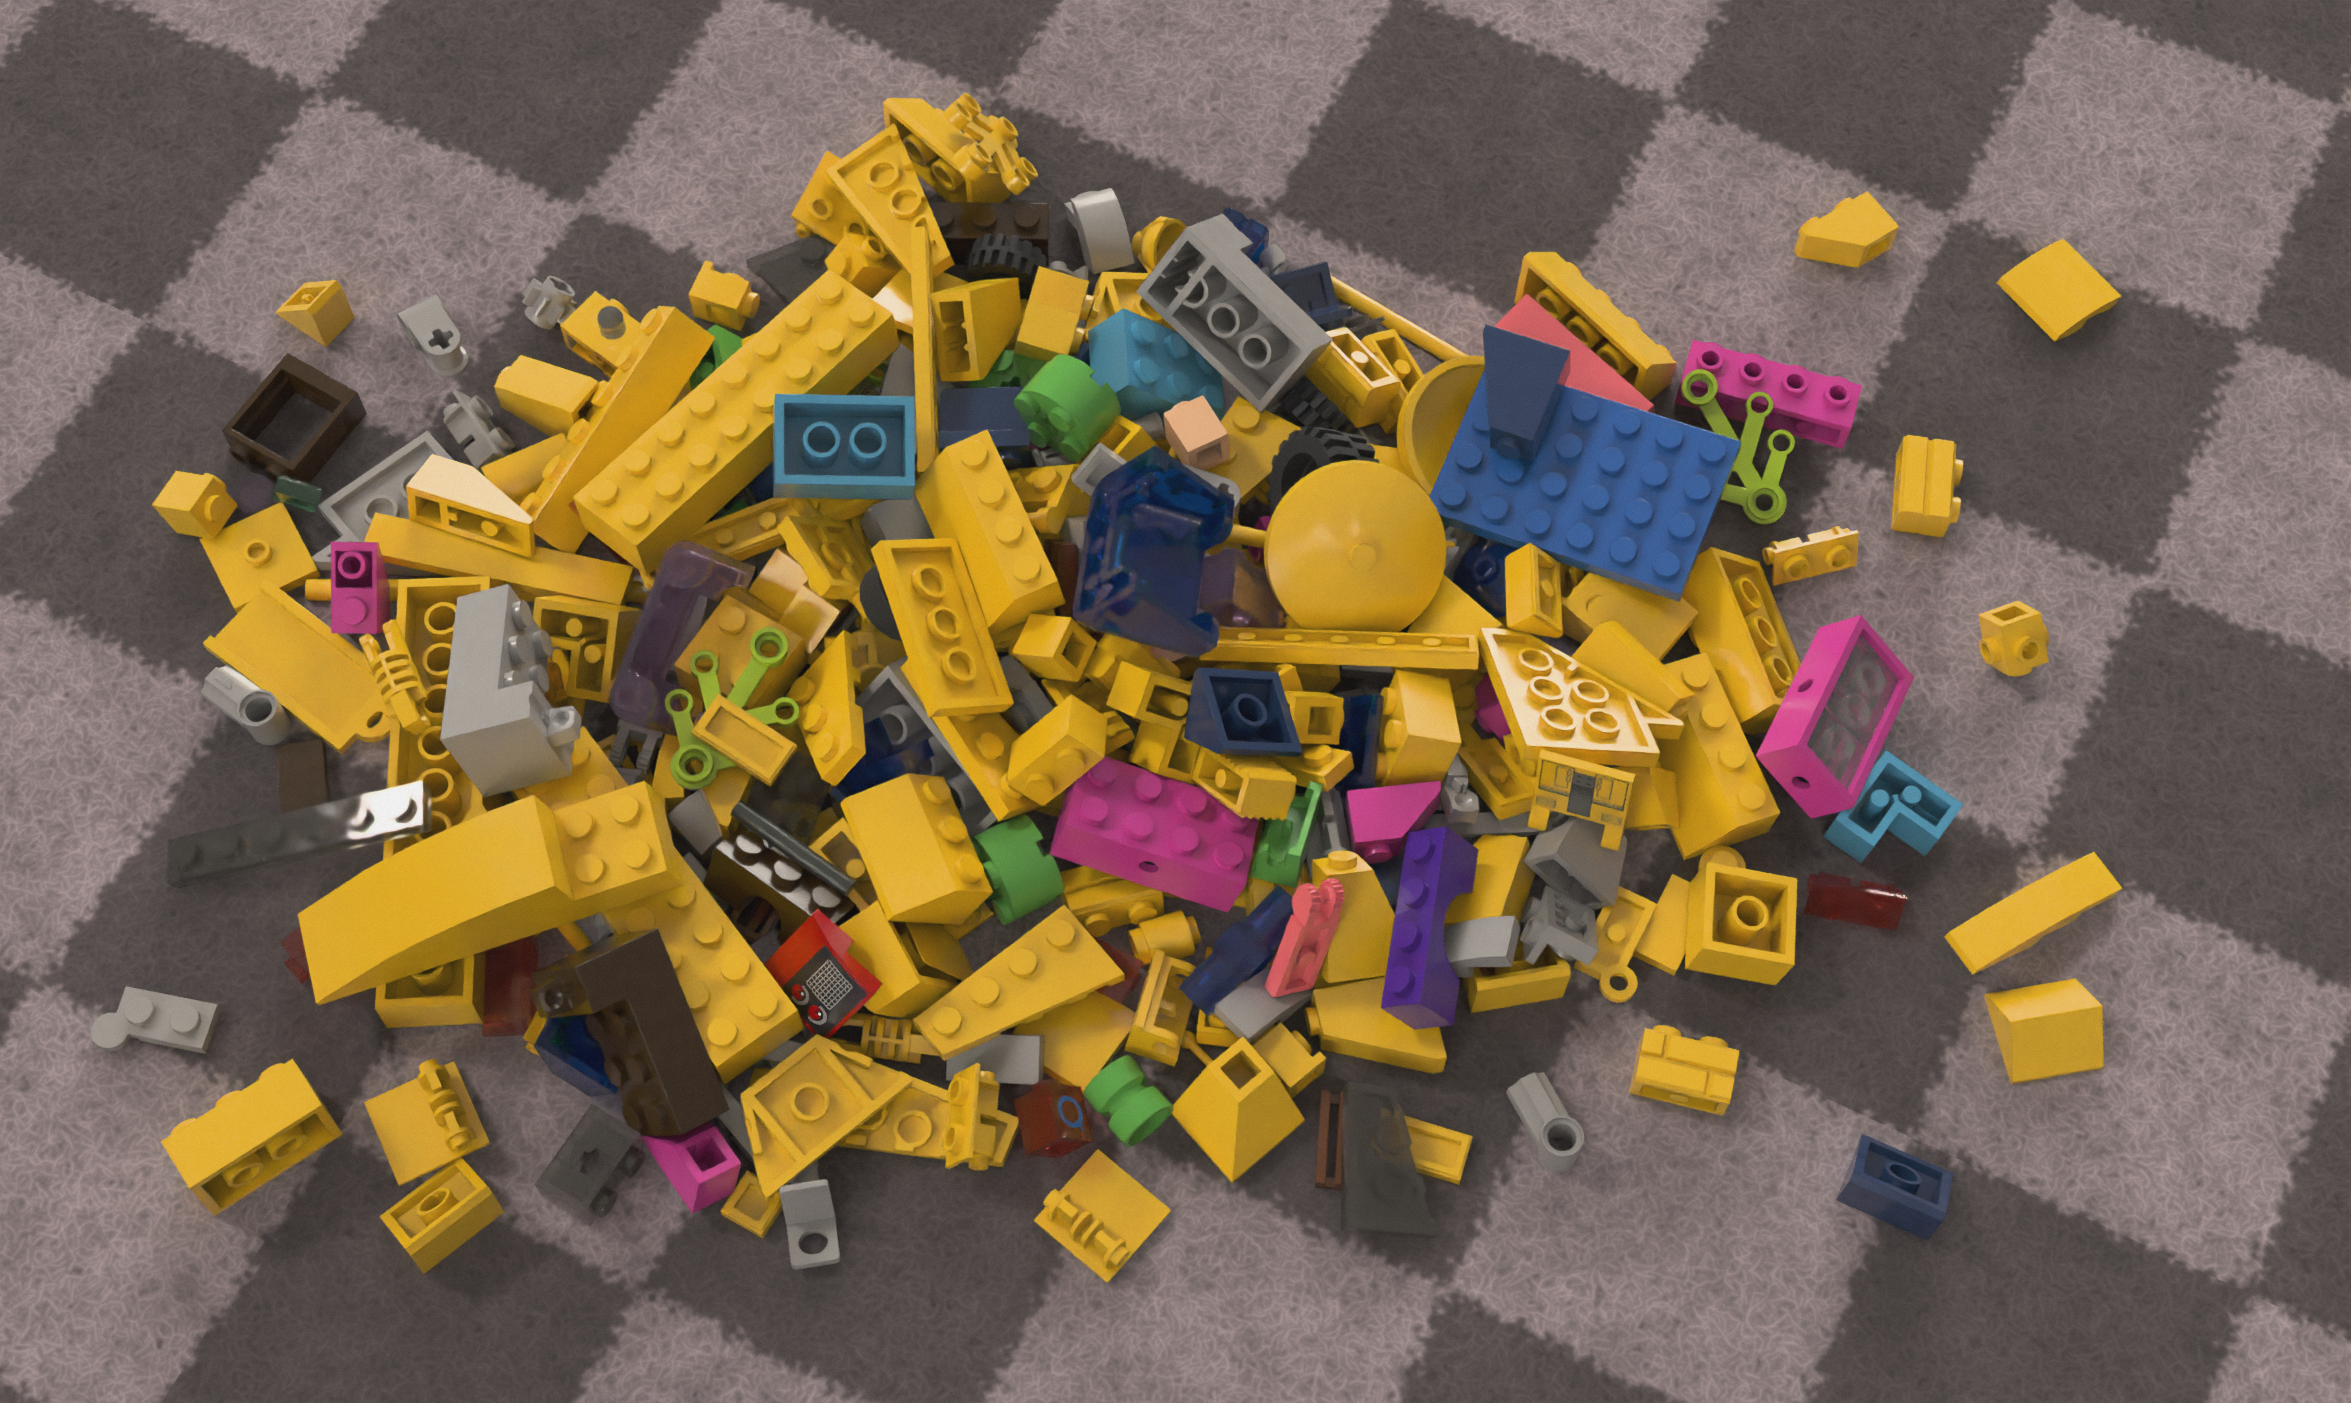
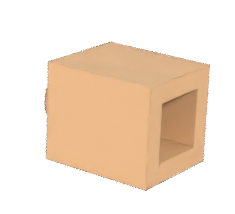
M1203 395L1191 401L1180 402L1171 410L1163 413L1166 439L1182 464L1205 471L1230 459L1228 433Z

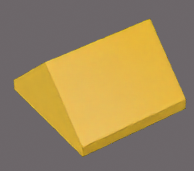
M1519 933L1512 967H1474L1472 977H1463L1470 1011L1475 1013L1562 998L1571 976L1570 965L1566 959L1557 955L1549 944L1545 946L1533 965L1525 961L1523 942L1520 941L1522 933Z
M2076 978L1984 995L2011 1084L2096 1070L2104 1067L2103 1006Z
M461 1157L446 1165L379 1217L425 1274L503 1214L504 1210L486 1183Z

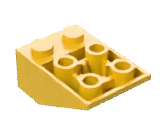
M1560 563L1562 633L1580 643H1583L1601 622L1616 620L1656 659L1661 661L1699 616L1698 611L1682 597L1680 602Z

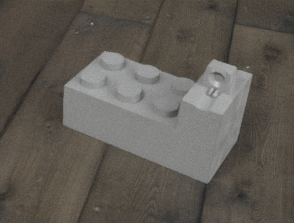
M1220 214L1185 228L1136 292L1261 413L1280 403L1281 398L1303 377L1333 339L1245 255L1253 245V242L1240 232L1224 214Z
M509 584L457 597L440 740L483 797L571 776L573 764L571 762V755L574 751V740L580 738L581 716L574 706L553 709L545 698V692L549 690L547 674L548 657L552 656L553 653L550 636L545 630L539 628L532 618L527 602L520 600Z

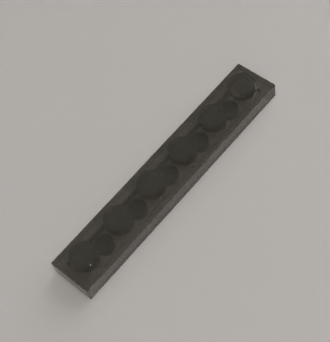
M423 781L168 839L166 882L175 888L187 887L431 831V787Z

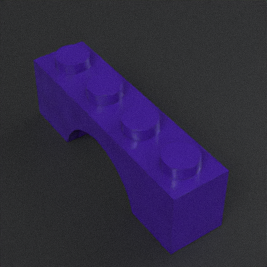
M1447 826L1408 832L1381 1008L1414 1030L1454 1025L1460 980L1452 969L1446 953L1444 921L1451 901L1457 895L1473 892L1478 849Z

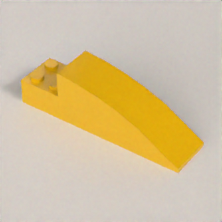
M642 781L554 811L549 809L537 797L531 795L481 814L405 848L365 869L298 913V919L315 1001L318 1005H322L683 886L684 884L662 797L650 785Z

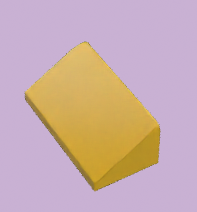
M1529 543L1510 553L1505 558L1507 627L1518 632L1559 638L1563 636L1560 563L1535 545Z

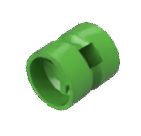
M1129 1055L1120 1057L1106 1066L1090 1081L1083 1091V1097L1096 1113H1100L1103 1117L1111 1116L1108 1126L1124 1147L1127 1148L1137 1145L1158 1129L1173 1111V1105L1157 1086L1145 1087L1148 1080L1145 1072Z

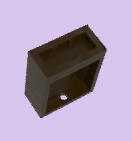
M287 353L222 429V432L230 446L229 453L238 462L247 467L255 464L264 469V473L276 484L282 487L290 484L303 492L367 413L357 391ZM297 393L332 414L296 458L290 462L254 441L293 394Z

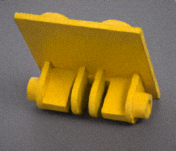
M828 150L825 152L790 216L796 220L795 226L797 228L795 233L805 240H809L812 235L816 236L818 234L835 246L838 245L847 233L876 237L829 180L825 170L838 162L840 158Z
M436 1059L427 1060L419 1065L420 1073L416 1079L364 1102L399 1186L490 1144L454 1061L446 1065H439Z
M1097 1149L1060 1191L1054 1189L1048 1194L1043 1202L1046 1207L1034 1219V1222L1108 1284L1170 1214L1171 1209Z

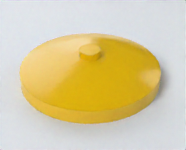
M1462 356L1436 366L1413 385L1402 404L1397 423L1399 458L1408 477L1414 480L1428 496L1431 494L1485 370L1484 356Z
M1350 460L1332 463L1300 479L1290 488L1277 505L1265 537L1264 565L1266 576L1280 606L1304 629L1400 632L1422 614L1439 588L1446 564L1445 531L1441 517L1430 497L1414 480L1389 466L1371 461Z

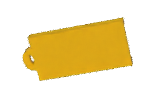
M267 578L258 585L260 591L214 638L210 635L203 642L207 651L225 665H230L260 689L271 692L289 715L316 736L322 738L324 742L341 755L357 739L364 742H378L390 735L391 717L384 704L383 697L380 694L365 654L338 633H331V628ZM382 717L374 727L370 728L376 719Z

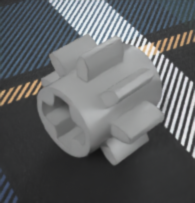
M547 276L543 284L533 278L523 293L525 298L522 303L527 305L524 311L525 315L534 324L544 329H552L557 322L562 324L576 310L577 302L572 300L575 295L574 290L565 281L555 276Z

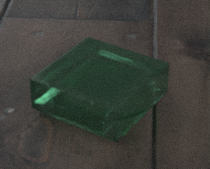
M281 476L277 479L271 500L315 513L322 490L319 487Z

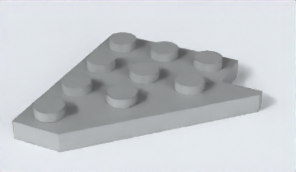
M428 431L318 505L321 514L341 536L334 542H364L375 512L409 519L406 485L432 454L453 460ZM331 544L312 556L319 570L331 571ZM384 562L387 575L432 578L451 577Z

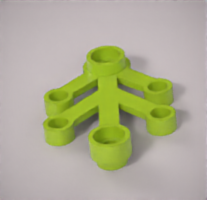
M1703 369L1691 371L1682 383L1681 392L1683 398L1689 404L1699 406L1714 433L1739 440L1715 399L1718 384L1714 375ZM1695 382L1704 383L1707 387L1706 395L1702 397L1694 396L1691 392V385ZM1755 392L1749 396L1745 405L1748 415L1740 439L1741 449L1732 470L1738 474L1745 488L1727 484L1721 500L1742 506L1749 520L1760 525H1767L1780 519L1786 509V495L1780 488L1779 482L1786 457L1795 446V439L1789 431L1782 429L1776 430L1770 435L1767 441L1770 456L1761 479L1752 462L1764 420L1772 411L1773 401L1767 393ZM1756 398L1764 399L1768 406L1767 410L1763 413L1754 412L1751 407L1752 400ZM1777 436L1786 437L1789 441V448L1785 451L1776 450L1773 446V439ZM1761 495L1768 496L1772 500L1771 509L1767 511L1759 510L1756 506V498Z
M762 628L755 632L751 638L750 651L752 659L726 698L741 709L745 707L768 669L781 665L787 658V638L783 632L776 628ZM766 644H773L778 648V653L773 657H765L760 651ZM701 650L691 657L690 668L692 675L699 681L705 709L707 710L718 694L721 695L717 679L719 664L714 653L708 650ZM708 659L713 663V667L709 672H699L696 669L698 661ZM675 689L669 692L665 698V708L667 714L674 720L680 748L671 759L670 768L672 776L677 784L685 789L700 790L706 788L715 780L718 771L737 767V765L702 742H698L692 736L691 731L694 726L691 714L694 711V702L691 694L683 689ZM789 697L778 698L772 705L746 710L747 713L767 726L775 724L780 728H790L799 720V706L795 700ZM676 698H684L688 701V706L684 711L677 712L670 707L672 701ZM782 706H789L794 710L793 716L786 720L780 719L776 712ZM693 760L700 761L704 765L702 772L696 775L689 774L686 771L687 764Z

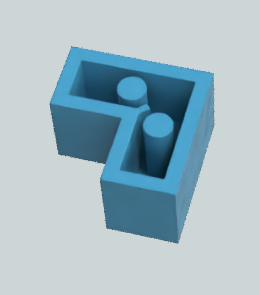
M1886 750L1872 768L1854 808L1841 811L1823 837L1859 863L1864 861L1886 830L1926 856L1964 804Z

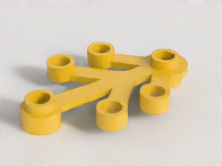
M963 93L944 110V115L952 126L966 132L980 141V143L965 144L955 153L953 161L956 167L967 179L977 182L989 171L988 165L992 162L991 156H993L1002 175L1003 183L1013 194L1019 195L1038 177V173L1034 166L1026 158L1019 157L1016 148H1018L1016 140L1018 132L1016 128L1003 116L999 119L993 115L989 117L981 114L982 110L977 101L968 93Z

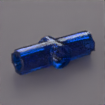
M1277 885L1244 920H1237L1218 938L1212 947L1213 952L1178 987L1208 1017L1214 1013L1215 1005L1236 990L1243 982L1246 983L1253 976L1260 973L1272 960L1276 953L1274 950L1281 943L1287 923L1291 915H1294L1292 897L1281 886Z

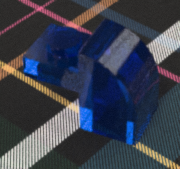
M880 717L864 723L866 754L839 783L843 784L848 789V792L854 795L907 773H921L918 764L935 756L928 739L894 750Z

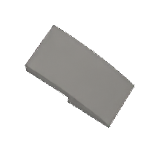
M1515 916L1480 918L1444 927L1446 953L1457 977H1472L1474 967H1512L1520 931V925Z
M1271 965L1253 976L1215 1005L1214 1014L1239 1039L1244 1037L1251 1044L1275 1022L1278 1024L1280 1022L1283 1023L1312 998L1313 991L1309 989L1273 998L1264 987L1272 967Z

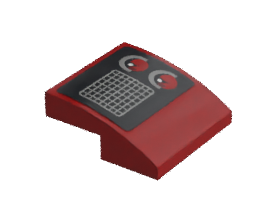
M819 909L768 958L764 965L797 1008L804 1025L814 1035L818 1034L829 1039L875 995L883 983L846 952L854 940Z

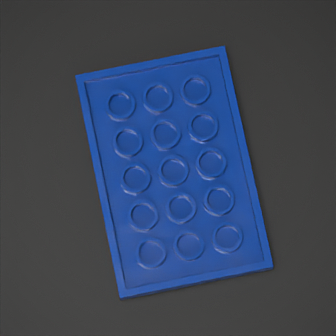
M1484 370L1429 497L1436 506L1443 524L1518 549L1531 543L1560 563L1680 602L1739 455L1741 441L1564 386L1533 462L1523 458H1506L1495 449L1490 448Z

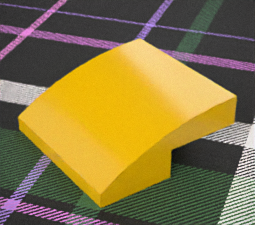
M2064 238L2031 255L2008 271L1997 282L2054 342L2075 333L2082 328L2089 318L2109 310L2121 298V295Z
M1099 989L1087 993V997L1070 1005L1067 1002L1043 1013V1017L1026 1025L1024 1022L1018 1024L1012 1034L1044 1035L1043 1072L1083 1097V1091L1101 1070L1112 1062L1113 1056L1127 1041L1135 1012Z

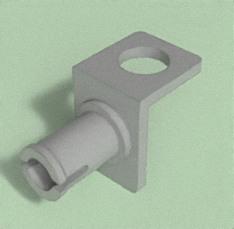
M818 1160L791 1181L790 1185L779 1188L787 1225L790 1262L794 1270L835 1264L840 1261L837 1225L828 1180L819 1179ZM816 1233L827 1238V1246L820 1253L807 1254L800 1249V1243L807 1235Z

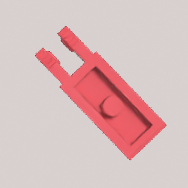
M1331 878L1322 881L1318 890L1317 886L1313 884H1303L1298 886L1296 894L1293 895L1292 907L1294 915H1291L1287 923L1285 933L1264 985L1273 998L1313 989L1340 919L1338 916L1343 906L1342 902H1344L1345 891L1343 890V885L1337 879Z

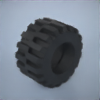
M1311 426L1301 427L1300 431L1294 430L1289 434L1288 441H1282L1279 446V453L1274 455L1271 463L1273 467L1268 475L1267 482L1270 483V490L1267 492L1268 502L1272 504L1270 509L1271 515H1273L1277 505L1291 487L1309 473L1323 466L1350 460L1379 463L1378 459H1374L1376 451L1373 446L1367 444V439L1363 436L1355 435L1352 432Z

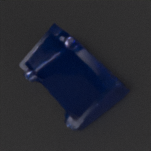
M1156 445L1107 474L1097 484L1090 499L1073 606L1074 619L1094 631L1190 657L1206 654L1217 647L1219 621L1208 612L1197 614L1205 551L1216 544L1223 543L1231 534L1235 501Z

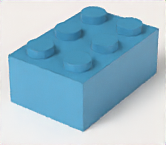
M1124 308L1088 331L1090 367L1095 370L1091 378L1100 387L1105 382L1110 385L1120 403L1121 412L1119 415L1132 421L1157 411L1165 429L1163 413L1171 410L1180 402L1191 401L1203 395L1220 422L1225 416L1222 375L1178 332Z
M775 394L773 406V498L911 500L915 488L914 396Z

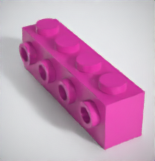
M1692 341L1675 403L1700 410L1699 406H1693L1686 402L1682 396L1681 387L1684 378L1691 371L1697 369L1707 370L1717 380L1718 389L1715 399L1726 417L1746 422L1748 414L1745 405L1749 396L1755 392H1765L1772 398L1773 408L1771 413L1765 418L1763 427L1772 430H1787L1794 436L1844 448L1852 428L1862 385L1849 382L1843 377H1830L1811 372L1799 365H1785L1767 360L1758 354H1745L1726 349L1717 343ZM1695 382L1691 385V392L1696 397H1702L1706 395L1707 387L1702 382ZM1756 398L1751 402L1754 412L1763 413L1767 410L1768 406L1764 399Z

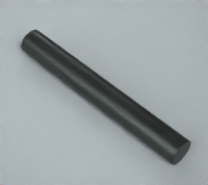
M740 800L732 809L730 816L846 897L854 888L856 881L744 801Z

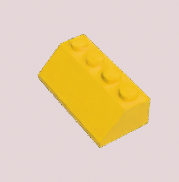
M1529 252L1523 257L1514 303L1517 304L1528 294L1649 401L1671 384L1677 362L1673 360L1670 352L1664 346L1652 341L1642 331L1636 320L1626 317L1618 310L1605 292L1595 289L1584 279L1574 264L1566 262L1556 252Z
M988 429L944 448L917 479L914 493L934 538L957 539L990 636L1027 621L1030 613L1042 614L1065 604L1066 602L1055 573Z
M1710 547L1698 555L1682 598L1699 613V616L1690 625L1689 636L1700 653H1707L1743 733L1754 735L1769 730L1801 663L1760 562Z
M1704 652L1665 664L1664 666L1694 694L1685 705L1689 712L1682 720L1684 727L1679 739L1656 738L1660 743L1658 746L1660 756L1657 762H1661V768L1676 772L1680 828H1670V831L1683 860L1702 855L1713 846H1729L1767 833L1779 816L1780 811L1707 653Z

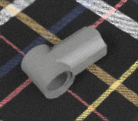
M228 664L221 668L215 667L205 678L204 687L200 692L202 696L246 729L256 742L262 745H274L280 743L289 735L292 726L291 719L271 692L260 689ZM270 714L265 720L258 722L264 715Z
M1534 1072L1520 1078L1518 1082L1507 1089L1506 1094L1537 1148L1536 1155L1538 1161L1545 1169L1551 1172L1563 1173L1569 1171L1577 1163L1584 1143V1132L1581 1125L1575 1119L1569 1117L1544 1072ZM1553 1138H1562L1571 1145V1149L1558 1151L1548 1141Z

